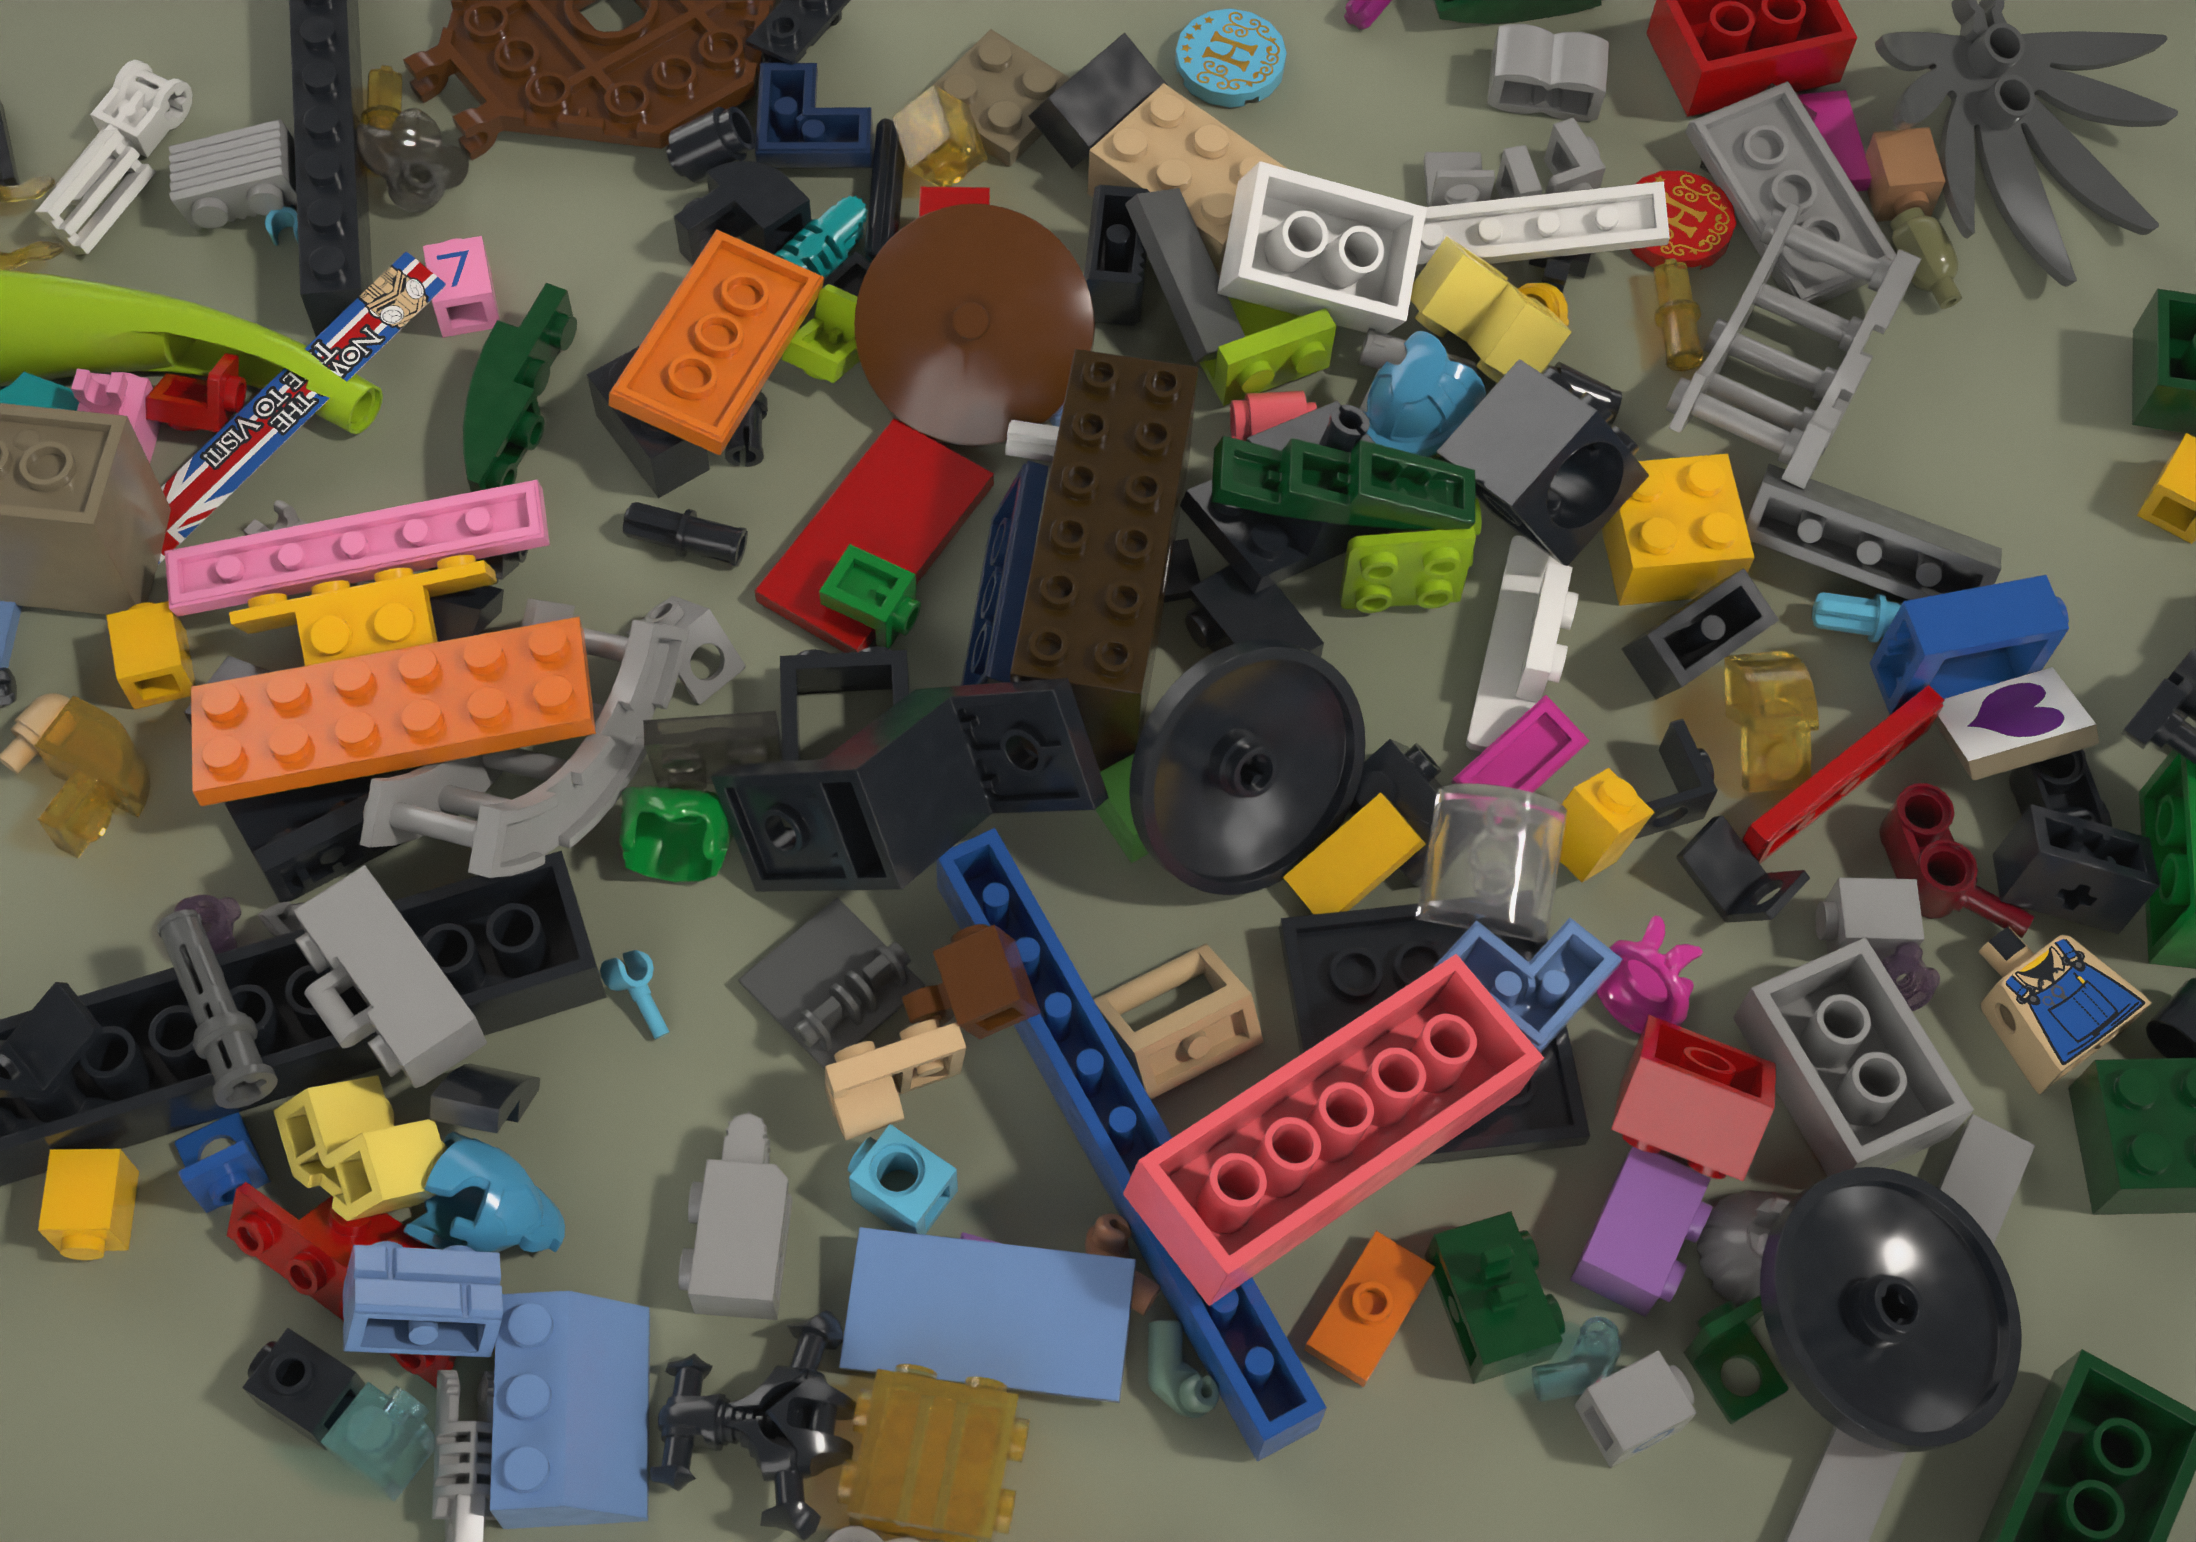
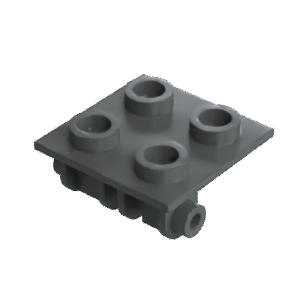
M838 897L738 979L739 983L824 1070L825 1066L836 1063L835 1053L846 1047L861 1043L903 1007L902 997L925 987V984L906 966L911 962L907 952L897 942H893L887 947Z

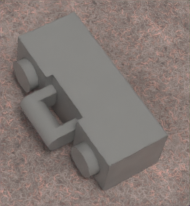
M365 865L293 910L305 931V934L295 939L300 950L317 974L328 967L332 970L309 985L304 994L342 1048H349L376 1031L378 1036L369 1041L368 1045L385 1071L392 1077L403 1070L412 1085L418 1088L426 1085L487 1044L474 1014ZM352 986L368 1006L355 1016L340 996L341 993Z

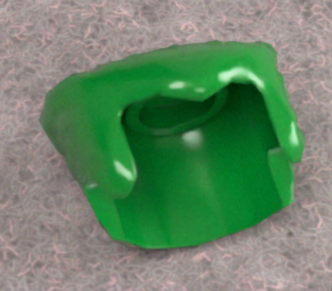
M652 785L643 787L631 786L622 791L623 805L621 806L622 813L620 814L622 822L620 824L621 834L619 836V843L623 850L625 868L646 877L673 882H701L717 876L734 835L716 793L708 790L670 789L665 786L659 788Z

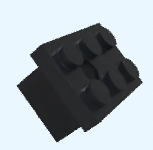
M1068 678L915 689L824 759L728 764L710 776L756 892L902 890L991 814L1095 810L1109 798ZM1020 736L1028 739L1035 746L1038 755L1023 747ZM781 817L785 819L792 826V828L785 827Z

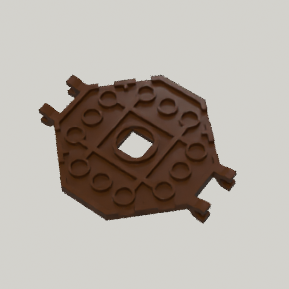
M451 0L452 13L448 27H443L438 45L427 51L414 53L403 59L407 70L415 78L410 81L411 89L423 103L440 94L448 82V77L455 74L481 104L476 108H469L452 116L454 125L463 134L458 139L460 147L472 161L486 153L495 143L497 134L502 131L662 149L669 145L671 130L717 107L724 109L732 106L736 107L755 96L760 76V63L763 62L764 53L747 46L746 40L774 10L776 0H634L644 11L645 16L623 30L606 32L596 30L579 11L597 0Z

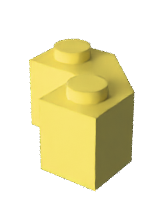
M1446 236L1413 282L1410 300L1419 310L1415 319L1439 337L1443 338L1449 330L1465 340L1481 358L1476 365L1477 368L1497 383L1519 359L1541 373L1572 331L1537 299L1529 298L1509 283L1507 276Z
M379 1075L307 1088L273 1110L292 1176L307 1188L321 1186L334 1197L332 1209L346 1221L416 1206L436 1195L424 1189L433 1167L447 1149L441 1141L436 1122L427 1119L394 1126L393 1108L384 1095Z

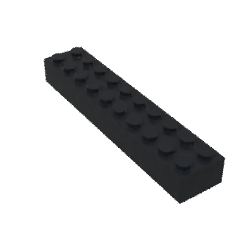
M562 850L545 855V864L530 871L513 876L495 878L478 875L392 901L474 1014L484 1036L607 998ZM303 928L215 955L237 1010L251 1017L256 1025L258 1033L254 1042L263 1064L271 1066L278 1079L276 1087L269 1095L248 1106L226 1109L219 1107L215 1102L212 1090L216 1082L207 1060L199 1058L193 1047L194 1033L198 1027L185 994L180 987L174 967L80 995L78 997L101 1025L103 1032L48 1097L0 1098V1186L47 1172L50 1150L122 1149L296 1095L307 1088L331 1084L382 1068L383 1066L368 1045V1042L378 1035L375 1031L349 1048H342L304 994L309 985L332 970L328 967L317 974L295 941V939L305 934ZM353 986L340 994L354 1016L368 1007ZM30 1011L0 1019V1040H7ZM0 1065V1077L12 1080L9 1072Z

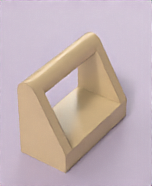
M1203 944L1093 999L1150 1100L1264 1042L1252 993L1207 944ZM1202 974L1205 975L1214 990L1213 993L1136 1032L1120 1016Z

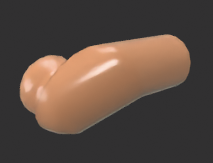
M1112 1213L1103 1214L1097 1218L1095 1225L1089 1228L1084 1243L1086 1253L1130 1258L1127 1239L1131 1236V1229L1128 1222L1122 1216ZM1137 1270L1135 1271L1131 1309L1144 1316L1158 1296L1161 1286Z

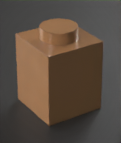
M1930 127L1874 132L1865 156L1872 177L1867 193L1875 221H1891L1900 213L1915 207L1921 208L1925 216L1931 217L1946 181Z

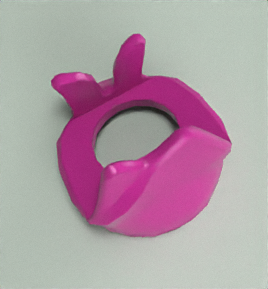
M1657 915L1651 918L1642 941L1618 940L1609 947V949L1622 958L1620 966L1596 991L1605 1008L1619 1023L1640 1034L1648 1014L1681 1026L1688 1014L1689 997L1694 983L1692 980L1679 977L1678 975L1691 961L1703 954L1700 947L1689 944L1676 945L1666 954L1660 953L1659 947L1662 945L1665 937V924L1663 919Z

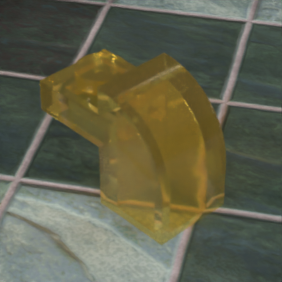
M1787 651L1728 655L1724 658L1725 716L1741 726L1742 788L1750 793L1798 788L1811 778V731L1819 730L1815 691L1805 664L1800 658Z
M73 695L34 747L52 774L66 781L37 820L58 849L79 858L90 842L98 840L105 833L111 822L112 813L116 808L137 818L140 816L149 797L150 776L144 759L124 726L111 714Z

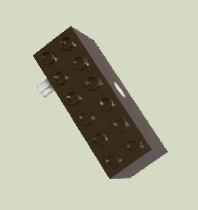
M1075 349L1059 427L1011 420L1007 432L1005 455L1052 462L1012 661L1010 682L1068 678L1099 770L1102 771L1134 754L1143 730L1168 577L1181 511L1180 504L1183 499L1189 465L1199 367ZM1020 736L1023 747L1038 755L1035 746L1028 739Z

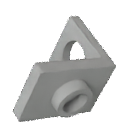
M1425 152L1423 164L1427 207L1490 200L1495 173L1494 170H1482L1480 152Z
M671 596L666 601L655 606L640 620L689 629L678 678L693 701L698 704L706 701L746 667L709 608L676 596ZM631 628L626 632L628 636L630 635ZM713 644L720 653V665L712 676L699 679L691 670V657L694 651L701 645Z

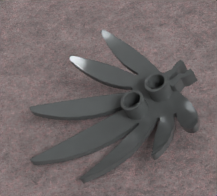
M1953 0L1951 2L1953 14L1961 25L1960 35L1931 32H1894L1882 35L1875 42V47L1878 54L1888 64L1903 71H1920L1927 68L1931 70L1914 81L1899 97L1893 111V123L1897 129L1904 130L1916 126L1940 105L1946 95L1951 98V104L1942 130L1939 161L1946 181L1943 187L1944 197L1950 214L1964 238L1968 239L1975 234V138L1987 185L2002 217L2029 255L2062 286H2070L2077 281L2027 141L2041 163L2056 181L2079 202L2096 214L2139 235H2147L2159 227V223L2035 95H2038L2064 112L2097 123L2123 127L2163 126L2178 115L2176 109L2122 88L2064 70L2083 71L2101 69L2137 59L2163 45L2167 41L2166 35L2087 31L2021 34L2015 27L2007 24L2002 14L2004 0H1981L1979 4L1977 0Z

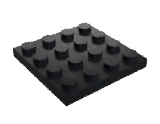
M1538 891L1281 918L1279 933L1300 1055L1432 970L1435 964L1476 920L1529 962L1548 942ZM1567 1025L1541 1052L1544 1060L1519 1094L1417 1164L1586 1145L1590 1138V1131Z

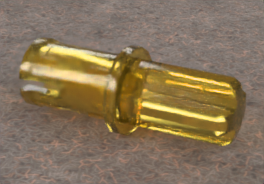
M382 65L381 69L370 70L368 74L367 109L361 114V125L366 130L364 169L368 173L379 177H391L400 173L402 165L400 159L401 133L407 128V116L402 112L403 78L401 73L393 71L392 66Z
M1675 258L1666 259L1664 264L1656 266L1653 271L1658 308L1654 313V320L1656 325L1662 329L1667 367L1673 371H1688L1700 366L1704 361L1697 321L1701 317V309L1699 304L1693 301L1687 265L1683 262H1676Z

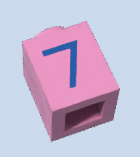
M482 236L466 239L455 238L443 243L423 246L426 268L446 284L432 299L442 337L493 329L496 321H500L492 273Z

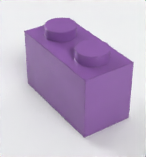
M1632 1146L1617 1173L1570 1280L1644 1317L1647 1316L1659 1298L1670 1303L1687 1267L1686 1264L1676 1260L1685 1239L1693 1243L1697 1242L1712 1210L1711 1205L1701 1201L1711 1178L1659 1153L1645 1152Z

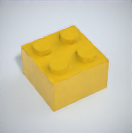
M1728 453L1638 461L1649 474V477L1601 529L1619 606L1694 599L1714 584L1743 568L1748 573L1755 557Z

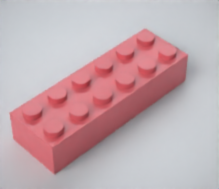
M1455 954L1139 1159L1123 1195L1208 1306H1211L1519 1094L1544 1060V1057L1461 958Z

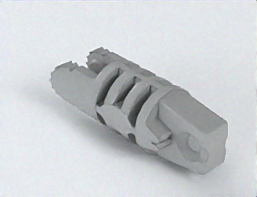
M437 1370L432 1519H445V1542H483L485 1520H496L490 1511L494 1372H483L478 1385V1421H458L460 1382L457 1370Z

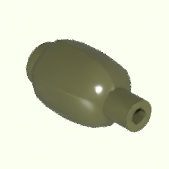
M1919 207L1900 213L1890 223L1893 231L1890 241L1891 247L1896 254L1901 249L1922 258L1911 283L1920 290L1932 291L1941 309L1954 306L1962 299L1953 281L1958 271V258L1942 224L1933 217L1925 216Z

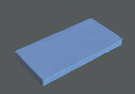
M860 1227L839 1368L872 1374L1120 1403L1136 1259Z

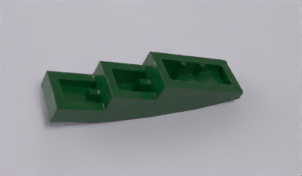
M1223 436L1214 448L1211 502L1272 515L1335 524L1400 529H1470L1475 524V470L1360 440L1349 453L1291 438L1281 451Z

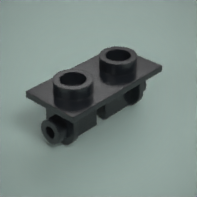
M782 0L747 38L746 45L763 52L764 63H788L790 65L798 63L804 57L810 45L813 46L830 26H835L841 21V11L851 0Z

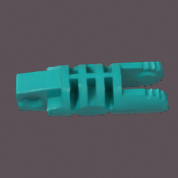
M849 195L847 198H842L841 201H837L836 205L831 206L819 219L811 220L804 229L800 230L792 240H789L774 255L821 275L825 279L839 265L846 261L849 257L848 253L862 239L863 223L866 222L868 212L866 210V203H863L862 198L859 199L856 195L854 197Z

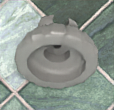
M1744 1190L1740 1194H1730L1721 1199L1717 1206L1711 1210L1697 1242L1696 1250L1700 1256L1699 1264L1705 1277L1712 1279L1711 1288L1728 1301H1732L1735 1307H1740L1761 1295L1760 1269L1763 1251L1774 1222L1791 1201L1789 1197L1773 1191Z

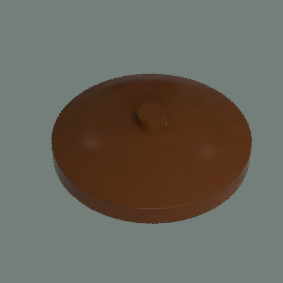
M961 204L945 207L925 214L903 227L889 239L870 264L860 287L855 309L854 326L858 356L868 382L878 398L896 417L911 428L929 438L957 446L984 447L1007 443V432L1011 420L1047 424L1063 409L1074 350L1092 351L1094 346L1095 317L1092 298L1084 275L1071 252L1060 239L1036 220L1014 210L995 205Z

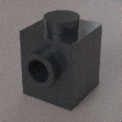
M290 1328L285 1330L277 1342L270 1341L256 1354L248 1369L249 1379L242 1387L260 1407L325 1450L329 1448L371 1391L357 1372Z

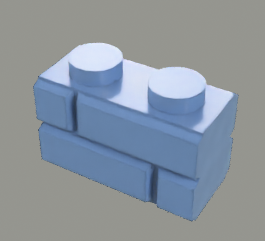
M391 1241L377 1242L372 1245H353L343 1287V1351L491 1357L503 1315L502 1286H500V1253L479 1252L463 1245L449 1246L444 1249L406 1248Z

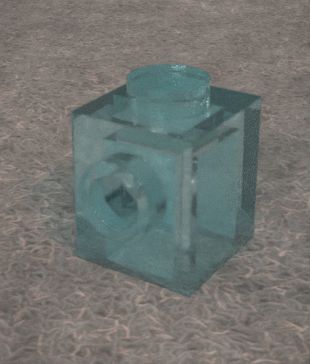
M367 1382L321 1440V1443L339 1463L395 1502L434 1452L435 1435L423 1421L430 1411L417 1399L398 1386H395L389 1395H386L370 1382Z

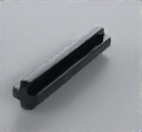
M884 118L878 122L876 127L865 239V258L871 263L881 248L899 231L908 136L906 133L907 125L901 119L892 121Z

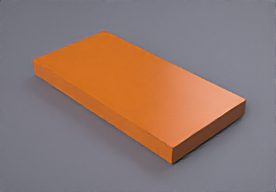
M716 229L609 392L608 406L717 455H721L818 298L819 292L823 287L824 277Z

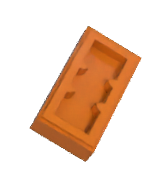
M1375 1231L1307 1341L1304 1351L1364 1387L1432 1276L1435 1266L1378 1231Z

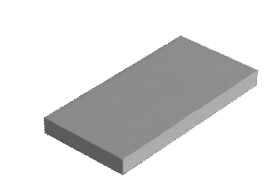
M1788 81L1689 122L1685 133L1717 186L1724 191L1732 203L1737 219L1761 258L1768 245L1760 242V238L1774 209L1785 212L1788 203L1791 202L1804 207L1796 225L1877 260H1881L1883 256L1894 260L1896 253ZM1787 246L1784 247L1771 273L1781 291L1815 306L1870 283Z

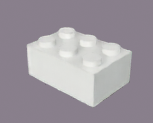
M1259 162L1238 181L1217 294L1300 316L1326 308L1334 323L1338 326L1367 333L1370 327L1377 332L1387 334L1407 321L1427 207Z

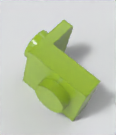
M830 284L824 286L818 295L814 318L797 330L784 351L782 360L803 369L807 375L815 379L827 380L831 383H835L860 362L854 326L858 297Z

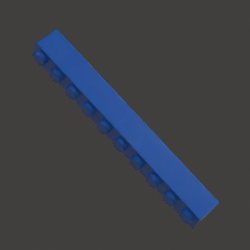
M993 828L950 848L936 860L937 888L960 930L978 924H986L988 926L995 924L1015 940L1041 1013L1014 1026L1116 1210L1128 1222L1131 1229V1237L1155 1280L1161 1286V1290L1175 1316L1182 1323V1328L1208 1375L1216 1381L1220 1396L1256 1461L1258 1462L1319 1428L1327 1407L1254 1279L1251 1277L1211 1306H1208L1123 1195L1138 1160L1172 1139V1136L997 830Z

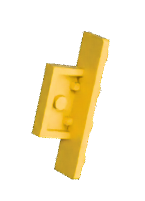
M458 555L439 560L437 562L438 569L413 574L411 568L384 570L374 574V583L350 587V582L344 580L320 583L311 587L312 595L290 600H287V595L282 593L256 596L247 601L249 608L231 611L229 616L231 625L247 634L298 625L305 666L438 642L430 597L493 585L497 583L495 570L484 560L476 562L474 555Z

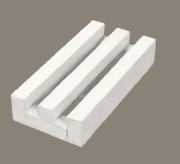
M117 129L104 130L35 211V214L75 255L89 254L156 173L149 164H142L138 160L140 154L133 147H126L122 143L124 137ZM112 154L116 160L97 183H94L82 197L81 202L64 221L59 215ZM128 171V175L123 179V181L118 185V187L113 191V193L108 197V199L103 203V205L98 209V211L92 216V218L87 222V224L82 228V230L78 234H76L77 230L82 226V224L87 220V218L92 214V212L98 207V205L103 201V199L108 195V193L113 189V187Z

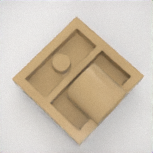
M938 1019L923 1021L902 1030L899 1033L901 1041L877 1049L873 1041H866L846 1047L834 1054L836 1063L825 1066V1093L833 1117L837 1118L845 1140L887 1127L889 1124L893 1125L904 1121V1113L899 1098L900 1094L961 1074L967 1047L957 1022L941 1027Z

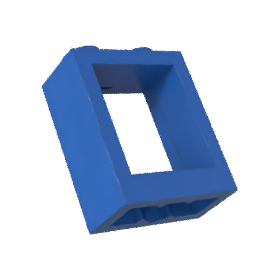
M2047 575L1903 601L1869 663L1889 715L1928 685L1943 699L2041 671L2069 630L2067 608L2063 600L2055 596Z

